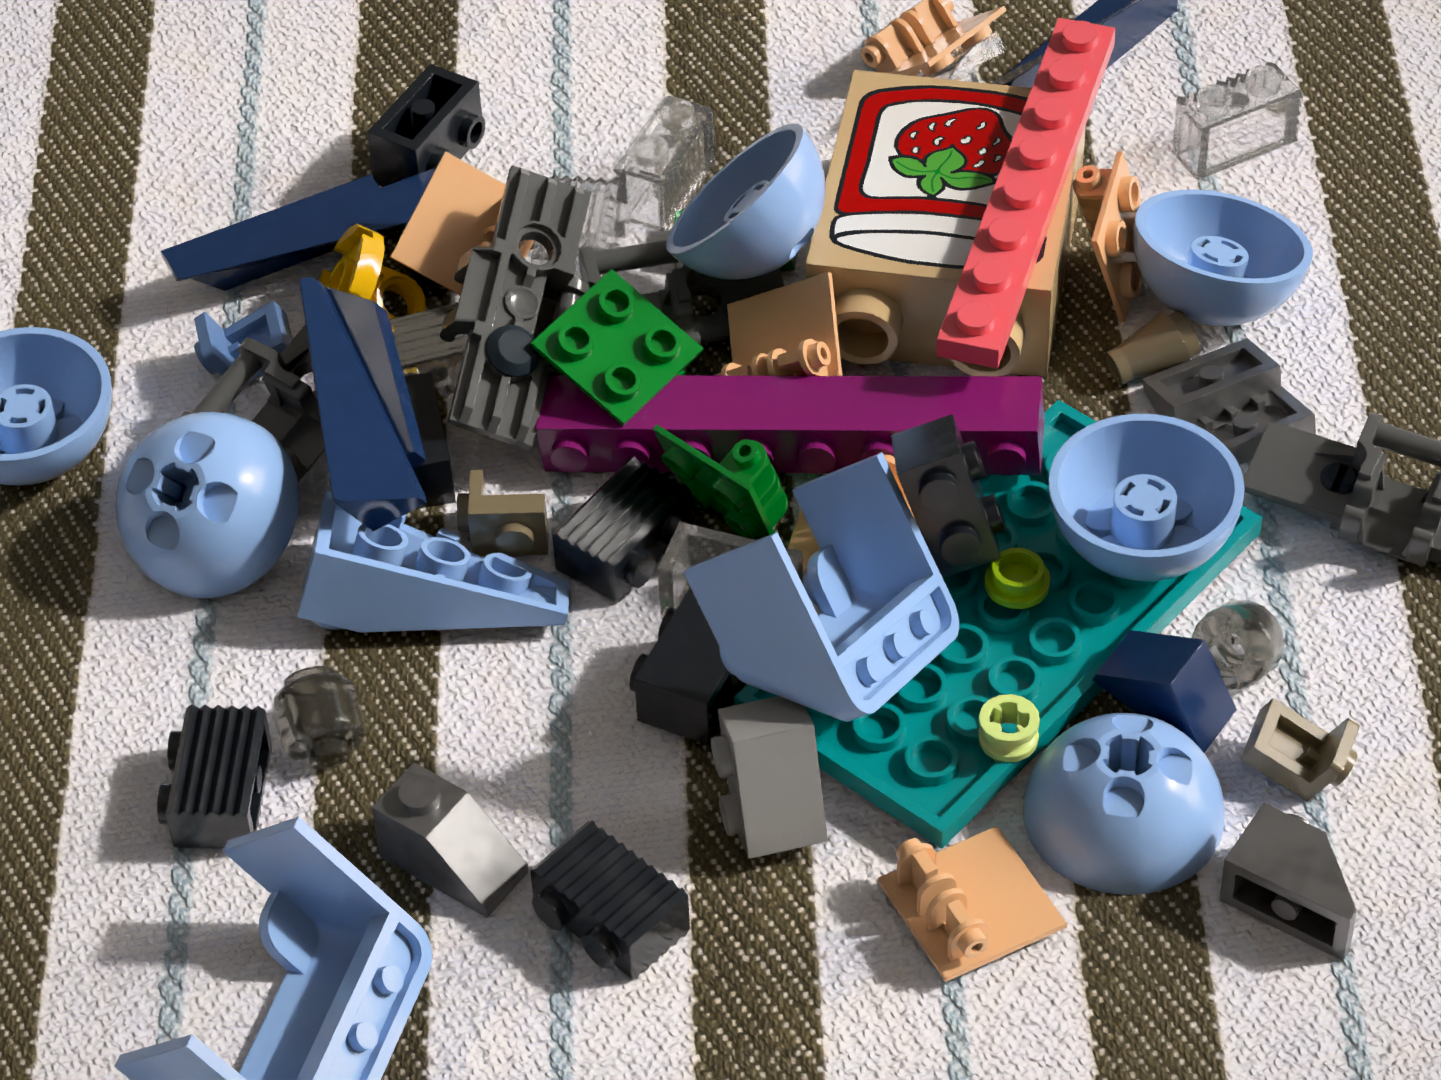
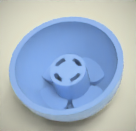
M793 123L769 132L745 148L719 170L694 196L674 223L667 238V251L682 264L698 273L729 280L761 276L789 262L812 237L821 218L825 200V177L822 162L816 146L802 126Z
M1195 189L1169 191L1147 199L1139 206L1136 212L1133 228L1134 252L1139 270L1154 295L1168 308L1175 312L1181 311L1186 317L1202 324L1213 326L1241 325L1272 313L1295 293L1305 278L1312 261L1313 250L1310 241L1297 225L1267 206L1236 195Z
M23 327L0 331V484L16 486L33 485L57 478L82 462L100 440L111 410V377L107 364L101 354L83 339L64 331L40 327Z
M199 412L188 414L168 421L156 428L131 453L118 482L115 504L116 520L121 539L128 554L142 572L155 583L173 593L190 598L222 597L238 592L256 582L274 566L283 554L293 534L298 516L299 489L293 464L281 443L262 426L229 413Z
M1120 415L1100 420L1081 429L1070 437L1057 452L1049 473V498L1053 515L1067 542L1084 560L1097 569L1112 576L1132 581L1172 579L1204 564L1224 545L1231 535L1240 516L1244 500L1245 488L1242 471L1230 450L1208 431L1187 421L1164 415Z
M1111 713L1092 717L1070 727L1044 750L1033 767L1026 785L1023 800V821L1026 833L1036 852L1053 870L1063 877L1099 892L1139 895L1165 890L1178 885L1192 877L1208 863L1218 848L1223 835L1225 806L1219 779L1211 762L1198 745L1186 734L1154 717L1135 713Z

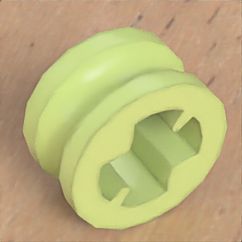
M1013 694L998 695L989 699L982 706L979 714L980 728L978 740L984 753L994 760L1006 763L1018 762L1029 757L1036 750L1039 741L1038 728L1040 718L1037 708L1026 698ZM1001 724H1016V733L1002 732Z

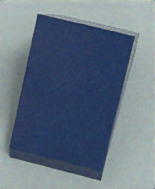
M1130 630L1092 678V681L1135 713L1162 720L1186 734L1198 745L1203 753L1206 752L1237 710L1204 639Z

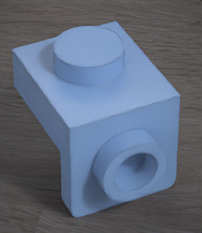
M274 300L224 330L206 312L194 318L199 340L194 344V349L203 367L213 375L218 372L222 376L240 355L238 347L246 337L254 339L278 351L280 354L293 339L287 313ZM259 370L250 382L265 373Z

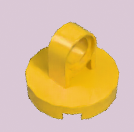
M359 224L348 228L333 249L344 255L336 264L333 272L323 269L319 281L326 287L372 300L385 311L387 309L382 301L383 292L390 290L400 294L408 307L407 316L403 318L395 317L388 311L387 314L392 332L395 334L402 333L415 323L425 310L426 299L422 288L407 275L382 265L385 247L384 237L380 233Z

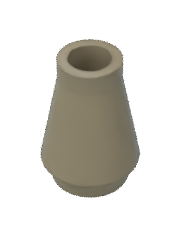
M1162 311L1120 345L1105 352L1104 356L1112 377L1119 385H1123L1131 380L1151 376L1190 361L1191 358L1199 355L1201 350L1196 332L1185 314L1181 311H1176L1168 315Z

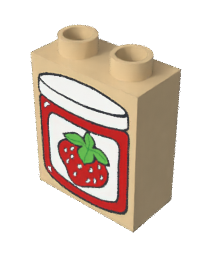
M853 70L825 183L824 207L819 223L813 233L806 260V279L826 272L832 273L840 357L858 364H875L884 360L956 367L972 376L1017 374L1047 378L1078 206V199L1073 190V182L1077 171L1083 167L1085 128L998 369L937 357L936 350L939 331L1031 88Z

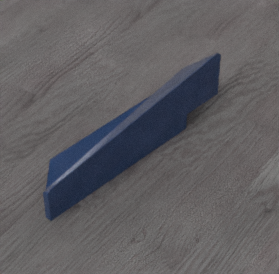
M305 277L299 280L332 498L337 506L372 531H375L427 503L422 487L413 471V468L427 460L387 311L372 300L326 287L312 277Z

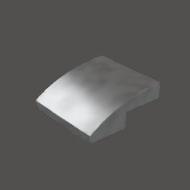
M1248 338L1142 379L1143 390L1158 415L1178 418L1208 431L1230 450L1239 465L1253 459L1269 421L1316 434L1315 414L1281 386L1280 365Z

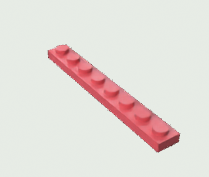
M1057 19L937 337V357L998 369L1113 51L1115 27L1092 24L1087 21Z

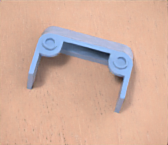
M882 452L797 486L792 490L820 547L808 560L807 572L804 576L805 588L777 532L693 565L683 571L720 646L722 662L731 674L748 685L845 722H850L876 712L953 642L959 631V618L955 603ZM811 601L819 607L821 611L819 615H817Z
M300 817L228 840L223 852L270 893L259 919L260 937L267 952L287 970L239 1073L193 1034L121 1054L114 1067L130 1080H381L431 967L432 949L426 932L418 922Z

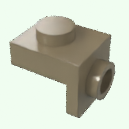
M470 470L469 493H458L457 522L459 531H470L472 553L486 556L491 553L500 552L511 557L548 555L549 531L545 494L486 495L483 470Z
M1272 698L1259 710L1241 760L1308 802L1328 784L1336 787L1349 775L1357 759V752L1352 750V746L1360 725L1347 718L1328 733Z

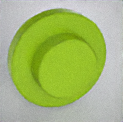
M1010 548L1000 552L1001 559L993 561L985 573V589L989 597L997 604L1011 609L1030 608L1042 602L1050 589V574L1041 557L1025 548Z

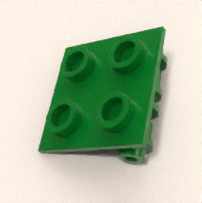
M612 269L530 344L534 350L622 426L677 375H685L686 372L683 369L704 349Z
M655 425L653 430L665 452L661 459L676 474L680 484L686 483L690 488L692 506L701 511H706L710 506L724 515L725 523L737 535L749 542H753L756 537L761 539L775 533L773 527L786 513L788 498L761 443L748 439L741 440L734 445L732 450L718 464L661 426Z

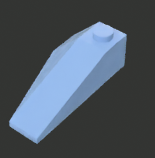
M325 490L303 581L297 614L298 618L311 620L316 625L325 629L339 630L344 628L360 633L565 625L569 607V581L500 552L488 554L485 558L479 556L459 543L461 535L441 528L435 537L404 524L407 514L372 531L337 506L332 498L331 490Z

